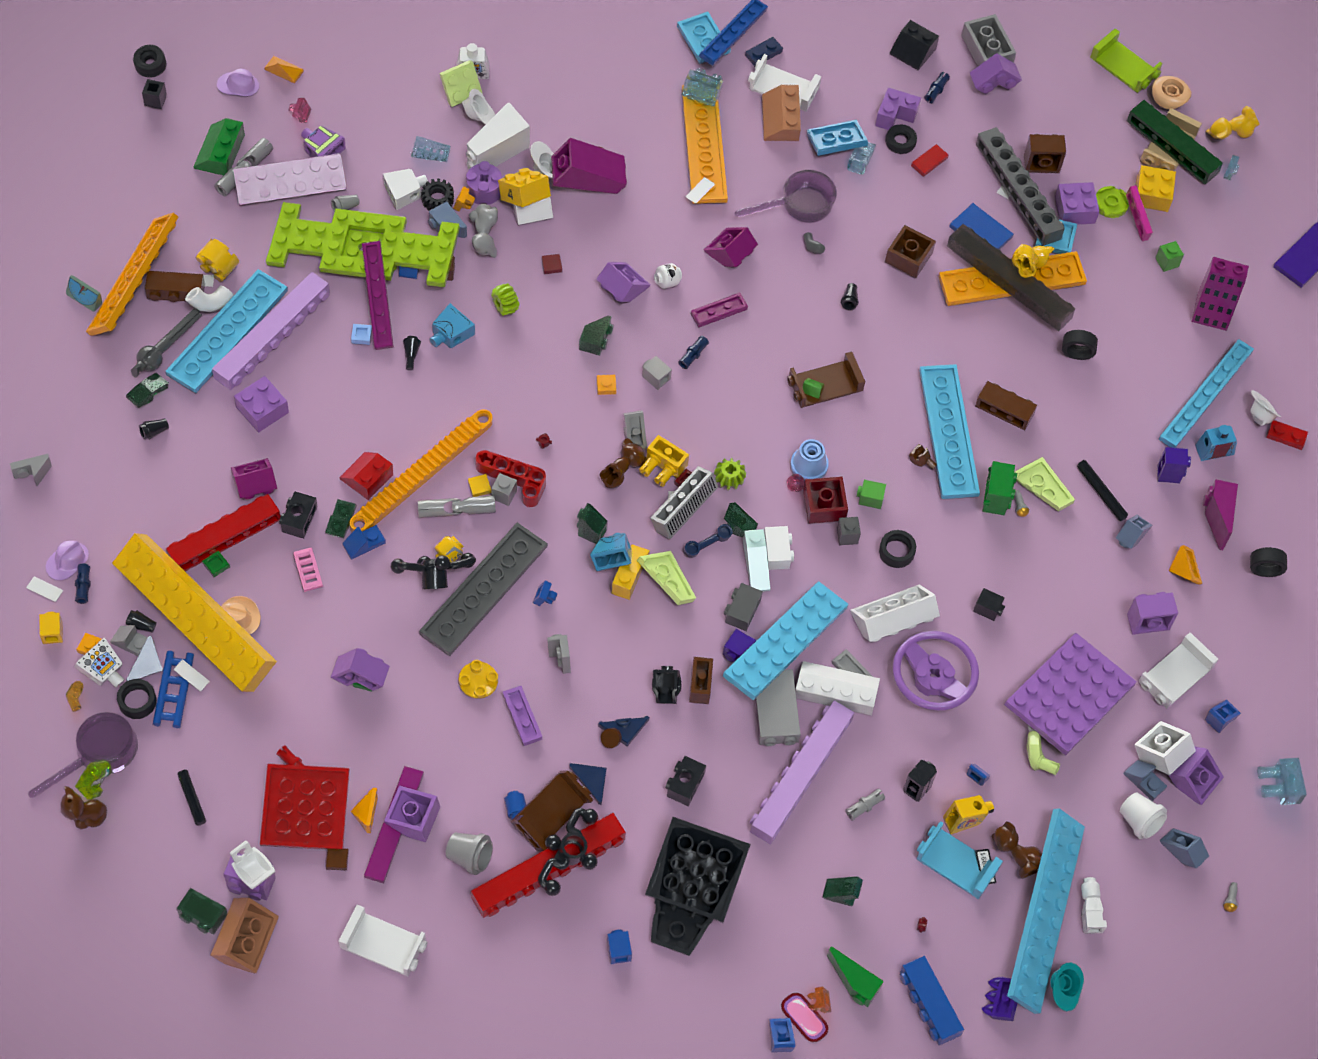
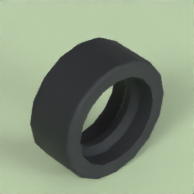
M1071 330L1063 336L1062 352L1072 359L1088 360L1096 355L1098 338L1086 330Z
M892 530L886 533L881 540L879 548L880 558L890 567H906L914 559L917 545L911 534L902 530ZM891 541H901L907 545L909 552L904 557H895L887 551V544Z
M1272 547L1256 549L1250 555L1251 572L1261 577L1280 576L1287 570V554L1281 549Z
M142 679L126 681L117 692V702L121 712L131 719L147 717L156 707V694L153 686L148 681ZM131 691H146L149 696L148 702L140 708L128 707L125 703V697Z

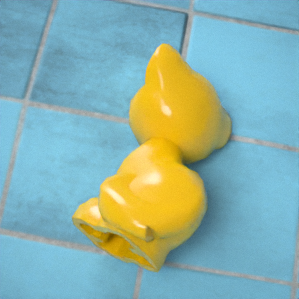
M1246 105L1242 109L1240 116L1230 121L1224 117L1219 118L1205 132L1218 140L1229 137L1232 130L1240 137L1248 138L1252 136L1255 127L1260 125L1254 110Z
M1022 244L1013 253L1012 263L1018 268L1019 274L1022 277L1034 276L1037 268H1042L1047 263L1049 254L1055 248L1051 246H1035L1032 248L1030 245Z

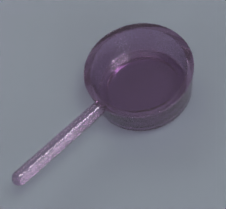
M815 170L798 171L786 180L783 188V198L735 211V216L741 217L784 205L787 212L795 219L803 222H817L824 219L831 212L836 200L837 190L834 182L824 173Z
M110 712L98 713L89 717L82 723L77 732L76 747L78 759L30 790L28 796L35 798L83 765L90 771L99 774H105L106 769H109L111 774L127 767L134 759L138 749L137 735L128 721L122 716Z

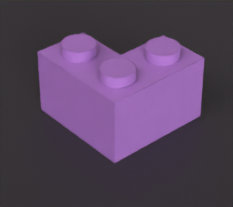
M998 53L970 72L975 88L984 94L991 92L998 85L1009 90L1022 81L1016 64Z
M888 87L878 111L875 126L889 130L894 126L897 118L914 123L921 97Z
M356 648L338 656L331 678L346 686L357 682L374 691L383 687L390 666L384 663L381 658L367 654L366 650Z

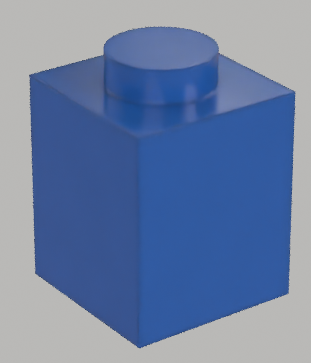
M612 931L607 935L610 963L631 962L632 951L628 931Z

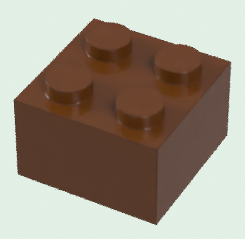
M1030 134L1024 152L1025 170L1029 173H1060L1066 155L1065 135Z
M904 225L888 248L885 262L917 278L933 254L936 240Z

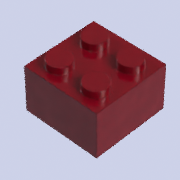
M843 476L805 479L803 494L808 524L839 521V518L847 517L848 504Z

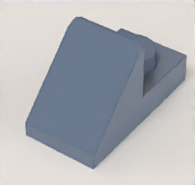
M1137 760L1123 774L1153 801L1166 790L1167 785L1153 773L1156 768L1155 765Z

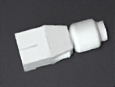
M1088 877L1084 879V883L1081 885L1082 898L1085 900L1081 915L1083 934L1103 933L1107 928L1106 920H1103L1102 915L1103 906L1100 900V885L1096 882V878Z

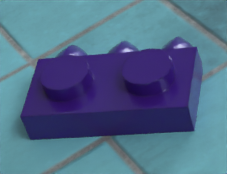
M997 977L988 981L989 985L997 990L985 995L994 1004L986 1005L982 1010L985 1014L992 1016L993 1019L1014 1021L1017 1002L1007 996L1012 978Z

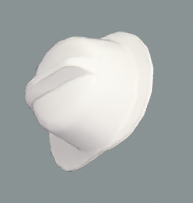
M472 89L469 97L462 102L468 117L476 121L481 120L485 125L496 115L482 93L477 89Z
M540 141L534 142L530 149L534 160V172L538 171L541 174L547 175L550 180L553 178L551 159L553 152L545 143Z
M1254 390L1251 391L1255 401L1250 412L1255 422L1263 426L1266 423H1271L1277 416L1281 417L1265 397Z

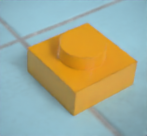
M597 375L598 395L616 394L615 375Z
M85 633L77 647V652L85 655L102 639Z

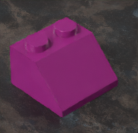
M748 227L725 228L704 249V252L724 267H737L746 256L753 253V249L758 243Z
M268 458L231 467L240 498L251 499L256 494H270L275 489H278L273 468Z

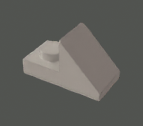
M643 411L623 413L625 438H629L633 443L641 446L642 449H646L647 441Z
M44 454L12 462L10 466L15 479L26 478L33 474L36 486H38L52 467L49 455Z
M134 625L120 626L110 643L139 656L148 637L138 633Z

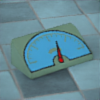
M71 275L69 277L66 295L89 310L96 311L103 303L100 292L75 276Z

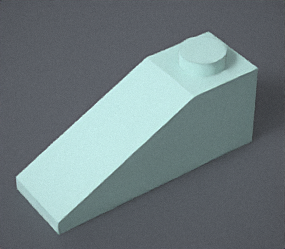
M764 529L744 531L743 546L749 584L751 587L763 592L770 591Z

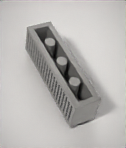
M698 466L653 514L651 521L657 533L671 539L718 488L712 472Z

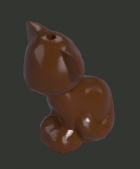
M629 438L624 439L622 442L621 458L610 463L600 472V478L607 488L619 487L624 481V473L629 469V466L634 468L641 467L647 460L642 447L633 443Z
M64 786L65 795L62 797L60 805L61 813L65 818L74 820L76 827L79 829L97 827L104 822L107 817V807L104 803L96 799L84 802L73 789Z
M1006 821L1003 826L997 828L995 833L992 834V839L995 841L998 850L1001 852L1011 851L1014 860L1020 866L1019 875L1021 879L1038 873L1042 852L1034 846L1024 847L1019 845V836L1015 826L1011 822Z

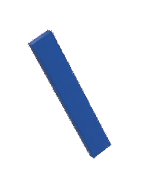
M751 0L700 52L699 57L713 66L767 11L768 6L759 0Z

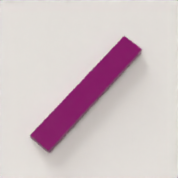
M381 241L362 243L375 350L392 348L394 344Z
M404 766L392 801L399 786L418 791L424 771ZM385 822L382 825L364 874V878L383 884L402 836L400 832Z

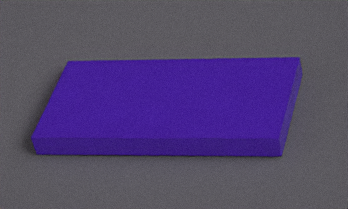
M1318 222L1273 266L1301 288L1318 272Z

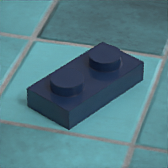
M771 37L747 50L745 56L756 66L757 61L761 60L764 54L767 55V60L782 53L783 47L774 37Z

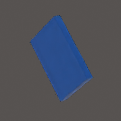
M974 203L955 218L949 226L989 258L998 252L1014 235V233Z

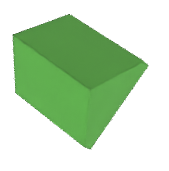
M809 378L806 379L803 384L804 393L819 399L824 384Z

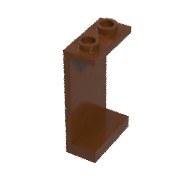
M852 351L845 353L844 361L796 374L794 367L790 368L789 376H787L788 384L794 390L795 401L799 402L801 408L861 392L865 386V379ZM809 378L824 384L819 399L804 393L803 384L806 379Z
M560 771L511 820L512 824L536 851L547 849L545 845L546 838L549 835H555L569 820L575 809L581 808L585 803L593 801L590 791L585 786L580 785L577 781V776L572 771Z

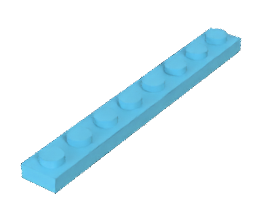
M1238 339L1161 434L1159 440L1169 447L1176 448L1252 354L1254 348Z

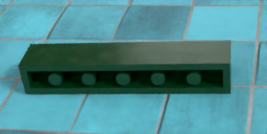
M1143 100L1130 110L1127 122L1205 185L1219 174L1223 162L1181 130L1179 126L1171 122L1165 115L1156 110L1151 104Z

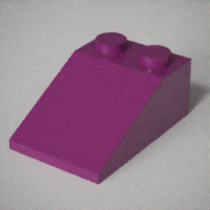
M1215 479L1213 485L1209 486L1207 495L1204 496L1203 506H1205V516L1219 550H1223L1233 531L1238 484Z

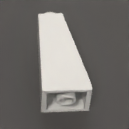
M507 103L467 143L466 165L468 169L480 164L482 161H487L496 167L530 148V125L510 103Z

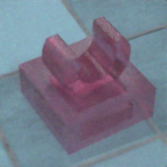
M298 98L296 104H290L288 110L293 111L292 116L298 118L300 123H307L311 107L305 98Z

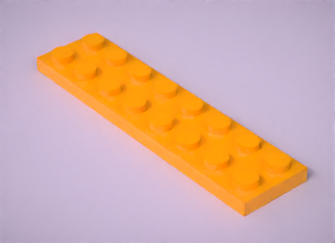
M717 84L682 85L690 188L692 190L705 177L715 185L697 203H727L728 195Z
M174 212L153 219L87 328L86 332L90 336L112 331L116 327L118 317L125 312L124 307L134 297L133 292L141 285L142 277L150 270V264L159 255L160 247L168 240L169 232L175 228L178 216Z
M1077 251L1049 255L1047 263L1042 268H1037L1034 276L1027 278L1019 274L1018 268L1013 265L1012 261L939 272L938 275L947 306L1081 286L1087 283Z

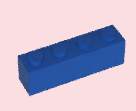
M922 956L903 965L900 971V979L904 985L908 986L910 998L914 1004L917 1003L920 1009V1017L923 1022H927L930 1028L929 1034L933 1041H937L940 1046L961 1036L964 1028L926 957Z

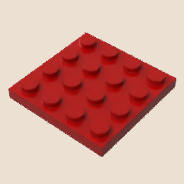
M267 764L260 846L327 850L343 849L350 769Z

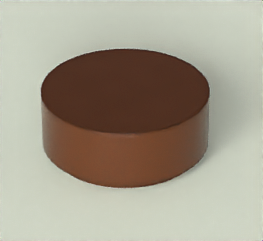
M608 728L602 732L601 742L606 748H615L621 743L622 736L616 728Z

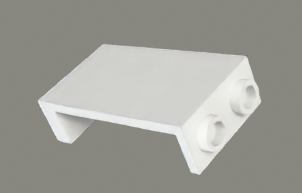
M764 54L762 59L757 61L755 72H751L749 76V90L764 94L780 85H799L800 110L807 112L820 88L822 76L815 74L812 81L803 79L766 64L767 55Z
M1189 633L1184 637L1182 643L1148 673L1144 672L1138 682L1145 691L1155 697L1158 704L1163 705L1167 709L1212 670L1218 658L1194 635Z
M356 905L339 939L341 949L407 977L411 971H415L419 962L417 957L420 952L423 953L428 943L424 932H421L419 936L366 914L365 907Z

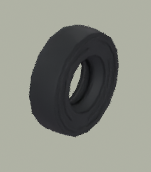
M894 125L887 131L886 145L894 153L907 154L916 146V132L908 125ZM897 135H904L908 138V141L906 143H898L895 137Z

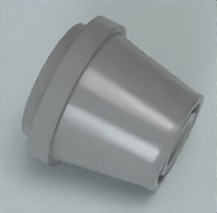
M455 832L450 837L446 847L447 859L464 867L468 873L478 875L487 868L493 852V843L490 836L482 833L473 835Z

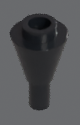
M407 336V338L403 339L407 358L406 370L410 371L413 370L414 359L421 345V340L416 336Z

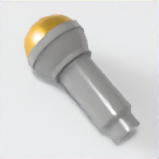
M1016 490L1014 496L1017 504L1016 513L1020 517L1027 516L1029 507L1024 503L1020 491Z
M1235 882L1231 883L1228 898L1223 904L1224 909L1228 912H1234L1238 908L1236 900L1238 887Z

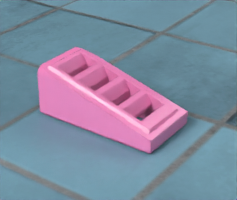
M312 548L295 551L293 553L304 592L323 587ZM312 564L311 566H307L304 568L301 567L304 565ZM312 571L315 572V573L308 574V575H305V576H304L305 573H309V572H312ZM317 579L316 581L306 583L307 580Z

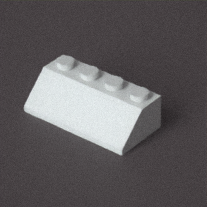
M920 584L850 610L862 636L869 642L879 641L887 635H896L903 629H912L917 624L931 622L934 618L940 616L935 594Z
M803 661L796 687V698L829 706L835 700L854 712L872 716L880 678Z

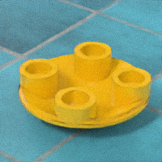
M473 660L460 671L458 678L459 686L466 695L472 698H485L491 695L497 688L498 673L489 664L480 660Z

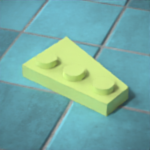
M1043 457L1015 471L1018 473L1016 480L1018 483L1058 512L1074 503V497Z
M671 551L644 555L638 558L639 564L677 605L694 602L696 596Z

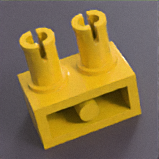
M657 435L647 448V460L639 468V472L648 477L656 466L662 468V471L655 477L654 481L657 484L661 482L660 486L664 487L671 476L678 478L686 469L689 463V454L660 435Z

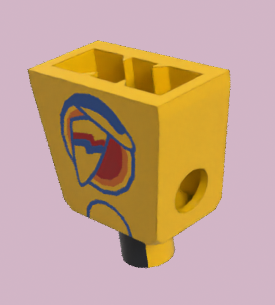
M980 795L955 800L944 814L943 819L950 834H954L980 825L989 813L994 812V805L991 801L984 802Z

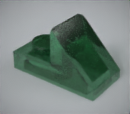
M736 502L729 503L724 520L731 526L732 534L743 538L744 531L756 530L758 523Z
M858 876L827 879L822 898L853 906L854 900L859 898L863 879Z

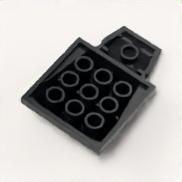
M673 817L645 896L654 898L656 904L651 942L690 956L713 920L724 923L751 844Z

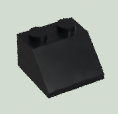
M910 20L901 30L890 51V55L919 70L937 49L939 36Z

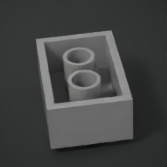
M996 14L964 22L961 36L977 67L996 53L1014 63L1016 51Z

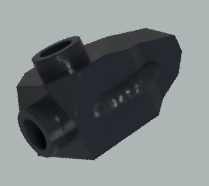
M661 666V670L653 669L652 691L656 695V703L677 704V696L682 687L680 671L673 670V666Z

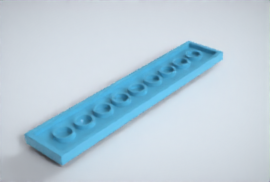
M1060 808L1053 809L1007 995L1034 1014L1041 1013L1085 826Z

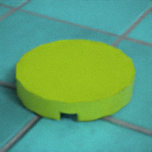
M1106 186L1099 189L1096 193L1099 214L1108 218H1119L1127 212L1129 204L1124 190L1116 189L1115 186Z

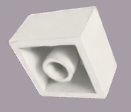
M1162 721L1135 744L1140 761L1155 765V769L1171 775L1196 752L1190 733Z

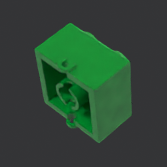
M993 461L991 467L988 468L989 474L986 481L982 512L1005 516L1006 510L1011 508L1012 500H1014V484H1016L1018 473L1014 472L1015 465Z

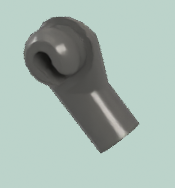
M811 232L803 235L808 251L816 254H822L825 251L823 244L813 240Z

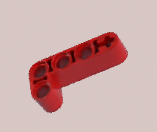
M487 450L479 451L476 454V470L479 473L486 474L495 479L501 473L516 479L517 486L523 487V504L527 507L538 505L546 487V472L543 469Z

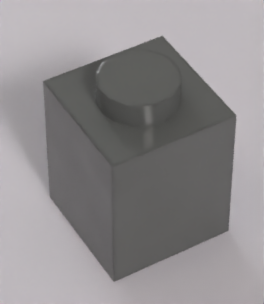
M858 517L839 518L837 525L839 546L859 543L861 531Z

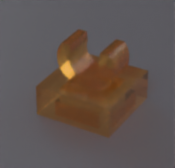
M823 986L816 987L815 993L807 995L810 1000L816 999L815 1004L809 1005V1009L813 1011L819 1009L823 1013L831 1012L829 991Z

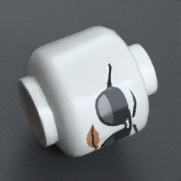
M673 263L658 266L654 274L655 283L663 289L677 286L682 279L681 269Z

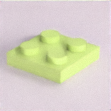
M471 60L439 73L451 107L467 99L472 89H477L482 93L474 63Z

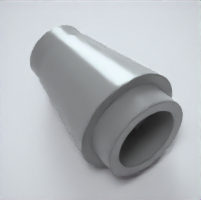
M356 194L335 196L331 200L334 212L335 209L349 210L360 204Z

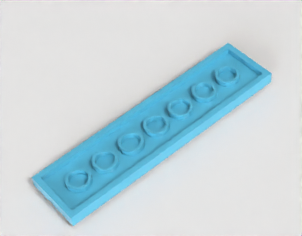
M258 269L165 371L166 375L194 393H197L213 375L212 368L269 313L286 294L288 287Z
M957 364L921 366L919 372L934 458L937 465L941 498L979 497L980 490Z
M818 581L724 672L723 677L754 700L847 609L849 604Z

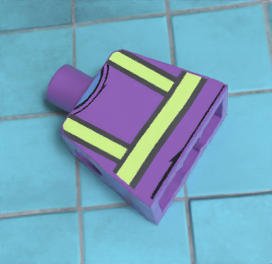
M319 126L314 132L309 128H305L301 134L305 139V151L311 158L340 154L346 149L345 138L323 126Z

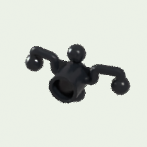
M464 553L460 560L450 562L449 558L445 555H440L436 559L422 556L417 560V563L404 562L402 559L397 558L391 562L390 567L396 574H400L404 570L421 572L423 589L448 588L447 570L462 567L470 568L475 564L476 558L471 553Z
M575 809L566 824L568 833L562 841L559 836L554 834L546 838L545 845L549 850L558 849L555 857L545 863L538 877V883L545 888V892L548 895L555 896L561 890L557 880H546L553 867L563 870L569 865H576L580 862L588 870L594 869L597 866L598 859L594 854L585 855L588 847L587 841L582 832L574 827L580 816L586 824L596 823L598 814L594 809ZM568 844H575L580 849V854L570 855L564 847Z

